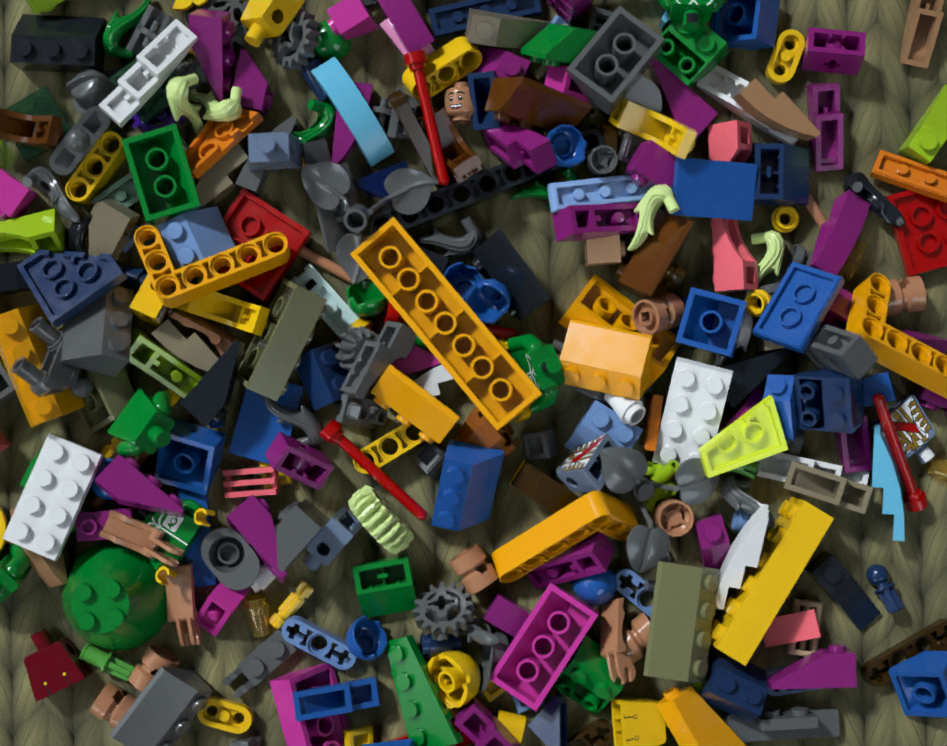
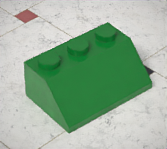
M176 123L121 140L147 223L152 225L161 224L182 213L193 211L202 206Z

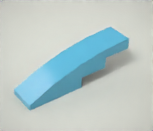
M874 424L872 487L883 488L882 514L894 515L893 540L905 541L904 500L899 472L881 425Z

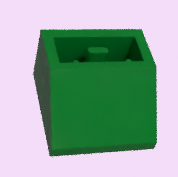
M673 21L660 35L665 41L656 59L685 85L690 87L709 74L730 50L727 42L705 23H700L698 31L689 33L683 30V22Z
M550 23L521 48L520 54L530 56L531 62L559 67V65L569 67L598 31Z
M409 553L359 562L353 565L355 587L363 616L368 615V618L416 608L414 601L418 598Z
M586 635L553 684V687L561 694L570 697L582 705L584 709L596 715L622 691L624 684H621L618 675L616 682L611 680L607 659L602 658L600 655V644Z

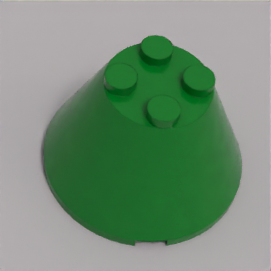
M108 540L89 547L74 560L67 571L68 582L62 588V603L68 622L82 639L106 650H128L152 639L167 622L166 587L156 581V571L148 557Z

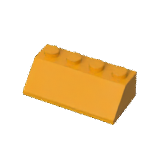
M596 274L593 275L558 322L567 330L571 319L640 333L632 319V310L635 304ZM670 330L652 334L650 383L647 389L665 371L681 344L675 342L677 335Z
M40 304L21 307L0 314V356L31 428L86 407L83 399L74 396L70 391V387L57 394L38 397L31 392L30 385L11 372L12 366L21 357H25L39 370L48 351L47 344L29 331L30 325L40 316L51 325Z

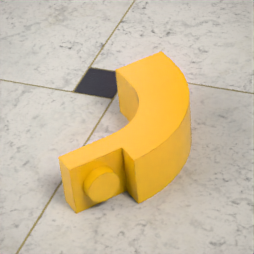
M625 97L608 119V122L648 141L653 140L665 150L684 160L695 146L696 130Z
M218 292L175 307L176 309L262 336L263 330L268 324L270 312L268 308Z

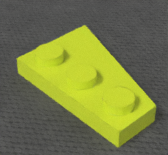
M768 395L697 449L705 476L711 478L788 450L772 396Z

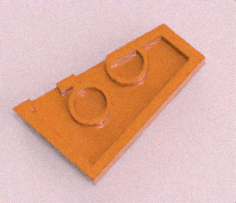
M242 109L241 116L234 121L217 122L208 120L185 151L193 178L199 179L264 120L259 112Z

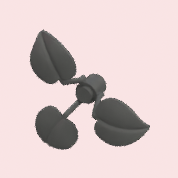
M321 162L305 165L301 169L304 188L317 206L333 210L338 206L340 199L343 201V209L347 212L344 216V224L347 229L356 234H346L338 241L336 257L353 284H357L369 277L350 253L370 237L364 236L363 231L370 220V215L390 200H392L394 209L401 214L413 215L418 213L427 204L435 184L428 174L413 168L397 169L390 173L384 181V187L390 195L384 197L368 209L360 204L352 207L349 205L348 199L344 194L351 187V179L347 170L338 163Z
M621 446L603 448L599 450L605 485L614 493H629L635 497V503L641 509L648 523V527L644 525L634 526L626 541L629 563L637 573H642L657 565L658 561H662L670 548V539L667 532L659 527L653 528L654 523L643 501L650 499L653 496L654 489L659 488L680 491V499L685 504H700L713 494L718 485L720 474L708 478L705 476L701 459L690 458L681 463L676 471L675 479L678 484L677 486L661 484L655 481L651 482L643 477L648 470V464L642 453L635 449Z

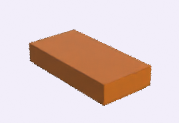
M650 394L648 398L641 446L644 450L656 451L664 396Z

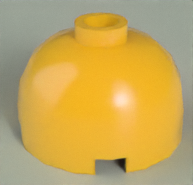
M449 650L432 657L428 662L426 671L430 680L436 682L440 691L437 694L445 708H459L475 698L479 692L482 679L480 669L470 655L462 651Z

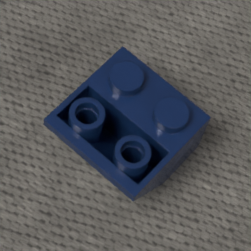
M755 143L753 164H757L753 205H809L810 150L784 143Z
M341 339L301 355V362L297 371L314 411L341 401L342 394H345L340 389L349 371L339 366L341 360L335 357L339 352V348L334 345L341 343Z
M827 368L794 375L798 429L853 434L865 422L862 377L858 380Z

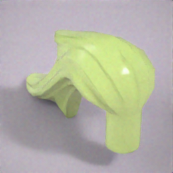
M195 73L182 77H173L166 85V95L174 120L178 121L181 116L187 117L198 135L203 128L202 119L199 115V110L202 106L189 103L188 94L189 86L198 84L199 78Z
M237 86L232 87L230 99H225L221 102H218L213 89L208 94L193 93L189 96V100L202 103L205 106L204 120L229 122L237 120L241 116L243 90Z
M666 184L655 185L649 189L634 209V213H639V222L635 236L627 248L628 251H633L640 247L648 234L655 235L653 228L654 218L658 208L663 203H665L670 214L680 209L673 190Z
M773 230L751 234L752 245L766 243L767 246L764 258L757 264L759 284L771 272L779 276L785 242L780 233Z

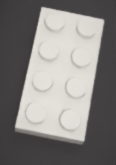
M677 357L652 462L666 465L673 459L681 464L690 458H700L697 449L718 434L733 375L732 370Z
M49 433L2 539L51 560H58L104 455Z

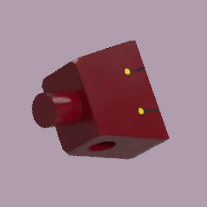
M46 628L30 636L37 651L26 656L24 663L36 702L85 679L92 673L87 663L79 659L80 653L68 637L53 643Z

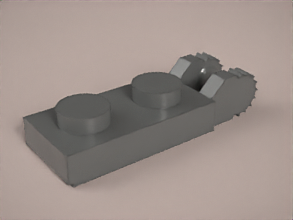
M277 629L222 681L225 686L230 685L242 672L249 679L233 694L236 699L240 698L253 685L259 684L298 649V647L284 640L281 632L282 629Z

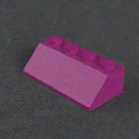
M550 583L491 673L489 679L536 711L600 612L571 593Z
M328 663L318 664L287 673L269 681L287 746H345L343 730L350 729L346 713L296 722L292 692L338 683L332 665Z

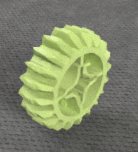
M365 485L363 488L358 489L348 501L350 510L357 517L358 521L378 543L392 554L397 555L400 551H404L414 539L413 532L408 527V524L385 498L371 486Z

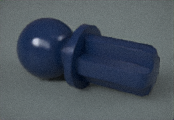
M881 564L871 565L866 571V578L870 584L878 587L874 591L875 595H879L889 614L902 610L904 606L894 589L895 583L888 584L887 582L889 578L888 570Z

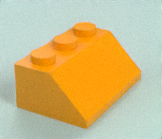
M571 319L560 356L561 369L565 378L564 384L640 401L650 383L653 335Z
M391 364L371 391L376 396L373 399L375 403L385 410L390 406L398 413L396 418L407 427H410L411 424L415 425L421 430L418 435L431 445L434 441L440 444L460 418L458 414Z

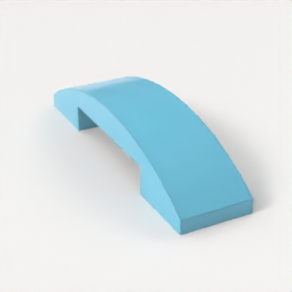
M335 56L311 70L312 75L324 94L333 103L371 167L395 153L369 105Z

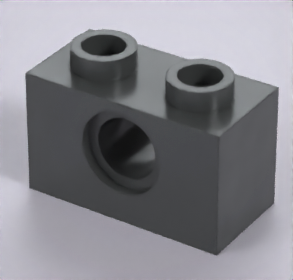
M824 324L816 332L808 345L810 351L824 368L858 380L868 373L871 366L878 360L861 335Z

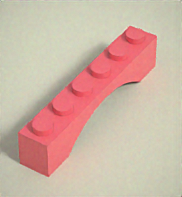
M733 120L708 125L707 145L709 147V160L746 163L753 151L751 123ZM711 218L710 226L713 238L711 253L714 262L712 280L715 292L730 293L758 289L757 261L750 254L742 240L737 220Z

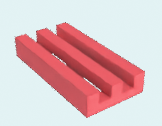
M271 466L222 471V475L225 476L226 480L223 482L227 490L224 493L225 498L280 494L278 471L274 470ZM271 473V478L233 480V475ZM272 484V488L234 491V486Z

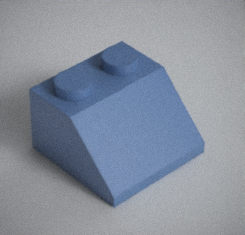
M217 206L185 212L158 225L177 269L236 246Z
M592 400L564 447L571 451L575 446L607 433L617 446L632 448L643 429L637 425L630 426L629 424H624L615 411L597 400Z

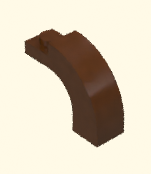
M438 105L433 110L447 170L456 182L460 184L482 170L481 164L483 163L477 153L472 151L464 142L445 109ZM422 115L417 119V121L423 133L429 141L424 117Z
M0 108V140L24 146L55 150L58 142L63 137V118L53 115H27Z

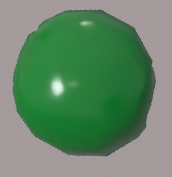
M328 19L320 22L316 28V31L320 32V36L316 38L319 47L314 49V54L324 62L334 56L340 61L350 51L351 39L345 40L341 34L335 35L327 22Z
M372 280L352 284L346 289L349 308L352 312L362 317H374L384 312L389 302Z

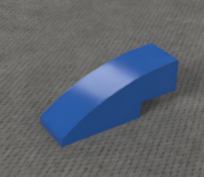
M374 676L292 692L296 722L380 706L376 677Z

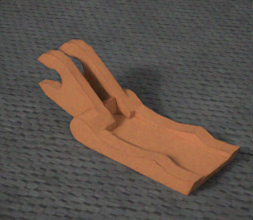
M177 310L169 316L180 321L183 326L194 328L208 336L211 343L216 345L220 356L235 341L227 330L198 315Z
M110 510L107 522L99 534L100 537L135 550L148 558L153 559L155 557L169 566H178V560L157 550L160 546L178 556H182L184 553L183 549L162 539L165 534L163 530L118 511Z
M193 562L178 565L177 567L170 566V569L175 570L178 576L174 578L168 575L167 582L169 586H165L168 622H176L181 646H189L190 642L192 645H200L202 632L197 621L198 613L195 606Z
M624 597L602 605L600 655L602 658L607 659L610 678L613 682H616L618 675L622 685L627 682L628 678L629 682H631L636 676L635 667L626 652V645L622 636V623L625 616L623 609Z

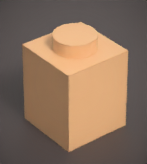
M620 235L584 240L585 266L618 265L621 262V258L625 257V242L620 241Z

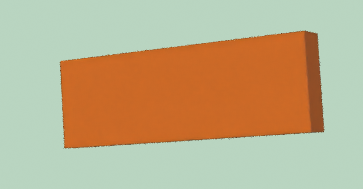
M880 149L870 177L947 203V171Z

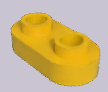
M794 29L785 30L775 42V48L772 50L765 69L767 79L775 85H783L794 76L805 47L804 36L799 31ZM785 42H790L793 45V49H786ZM780 67L783 70V75H777L775 68Z
M210 696L205 708L197 713L198 719L202 724L234 734L244 733L253 722V712L250 707L217 696ZM209 706H215L217 708V713H210L208 709ZM235 714H243L244 721H237Z

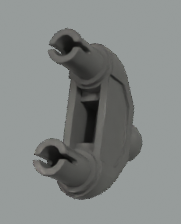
M99 106L88 109L52 153L49 164L55 173L64 176L72 173L99 137L108 129L111 119L100 110Z
M41 316L35 319L30 325L29 331L44 341L48 348L41 368L39 370L25 357H21L14 363L11 372L30 385L31 392L38 397L57 394L69 387L76 397L89 396L93 390V383L86 376H78L81 368L60 363L63 331L56 330Z

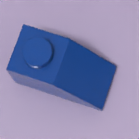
M768 374L763 399L768 395L773 397L785 440L795 441L798 427L794 375Z

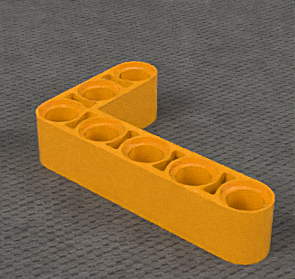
M144 225L138 228L134 234L135 244L153 288L162 305L168 308L181 306L284 265L291 255L286 236L280 232H271L175 270L161 235L155 227ZM148 239H156L152 245L144 246L145 241ZM277 245L284 247L280 252L274 253L270 251L272 247ZM248 256L257 257L252 263L243 262ZM158 263L166 264L161 270H153ZM223 266L230 267L229 271L224 274L217 273L218 269ZM195 277L203 278L199 284H190L191 280ZM167 288H176L173 294L163 295Z
M873 273L853 291L846 331L863 337L877 356L878 360L876 362L947 399V355L885 323L891 284L884 275Z
M592 491L496 549L491 556L499 581L510 583L518 580L597 531L618 541H627L630 531L639 523L631 505L602 491Z

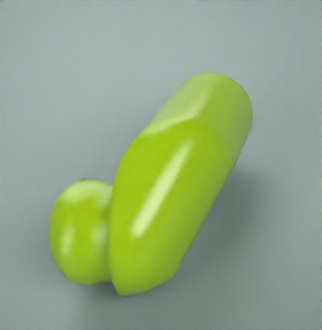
M673 459L666 465L647 461L648 470L645 476H649L655 482L664 484L676 474L680 464Z
M670 480L664 483L666 485L677 486L674 482ZM655 488L653 496L643 501V504L647 511L652 513L658 500L673 497L677 494V491Z

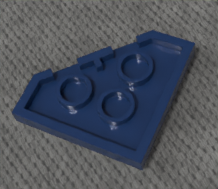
M38 250L17 265L50 323L56 328L127 279L125 273L111 254L100 253L99 256L87 255L85 252L65 251L62 254L52 253L50 250Z

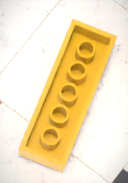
M791 496L789 500L786 499L781 504L778 510L780 516L775 522V527L773 529L769 527L766 529L764 536L766 539L762 545L757 568L749 566L747 571H744L741 588H736L732 596H727L724 610L718 619H713L711 644L745 666L834 520L833 517L805 500Z

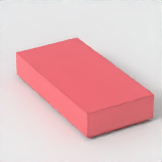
M815 608L775 616L763 636L765 648L821 637L822 634Z

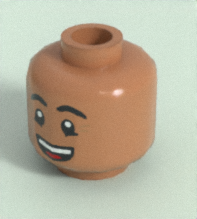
M456 82L452 88L447 89L444 93V109L455 125L473 123L472 114L474 113V107L469 94L468 82Z

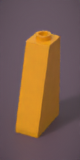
M673 686L663 693L664 698L656 703L658 710L679 746H746L691 686L683 688Z

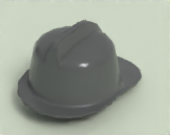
M86 68L78 72L66 84L73 97L74 109L78 113L84 114L91 107L99 106L119 86L117 81L126 71L114 69L100 72L96 69Z
M225 527L217 528L207 534L202 542L201 555L205 564L218 580L227 588L233 590H243L253 585L260 572V562L254 550L235 530Z
M484 624L482 629L498 636L501 641L491 646L480 644L481 659L479 669L482 679L480 692L486 690L491 673L513 641V637L510 634L493 632L488 624Z

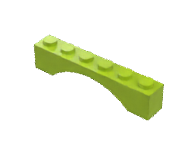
M55 208L0 222V253L18 252L33 255L38 250H50L52 253L65 251V226Z

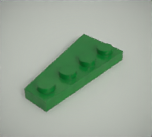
M413 635L388 640L386 652L408 738H413L416 746H448L464 741L460 732L456 733L450 721L453 718L448 707L444 708L437 694L440 691L436 682H432L426 671L428 666Z

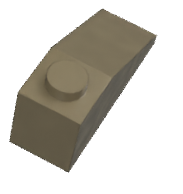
M470 8L465 38L469 43L521 49L551 22Z
M111 198L97 202L91 211L93 218L89 224V255L111 254L117 261L140 215Z

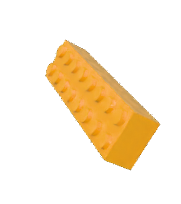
M392 217L350 253L497 431L501 430L543 394L397 219Z

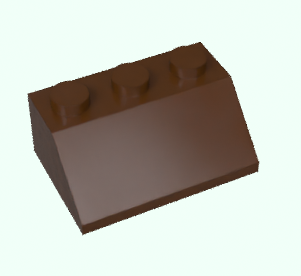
M524 76L493 78L484 111L494 114L493 119L503 123H510L512 121L517 123L516 127L531 131L536 130L542 136L547 137L548 133L558 125L563 124L576 127L590 111L592 104Z
M660 209L654 218L653 228L655 235L648 234L640 247L629 251L633 254L628 263L623 261L615 273L619 278L615 284L642 300L649 298L694 222L678 215H670L669 212Z

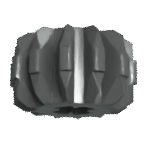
M363 326L358 328L350 327L347 333L339 334L342 341L341 343L334 344L339 348V352L335 355L337 359L341 360L339 366L350 371L365 341L376 342L378 334Z

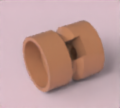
M920 276L904 277L899 282L896 279L889 280L891 293L887 316L901 314L903 309L906 313L924 311L926 308V290Z
M665 293L646 298L634 305L632 310L633 323L640 333L648 335L679 327L685 307L680 297L674 293Z
M673 497L662 499L657 502L652 512L653 522L656 527L665 530L669 536H682L688 533L693 526L694 516L690 506Z
M479 543L468 547L448 562L455 574L463 577L461 583L467 593L470 592L471 595L481 591L498 579V574L493 565L485 562L487 556Z
M644 612L631 620L629 628L622 626V636L626 645V652L633 664L645 656L644 651L647 649L650 621Z
M149 644L141 657L143 663L135 666L128 680L136 689L142 692L161 667L178 668L181 661L168 649L157 644Z
M110 681L94 701L89 713L101 721L108 719L109 726L115 728L137 698L132 694L125 696L123 694L124 690Z

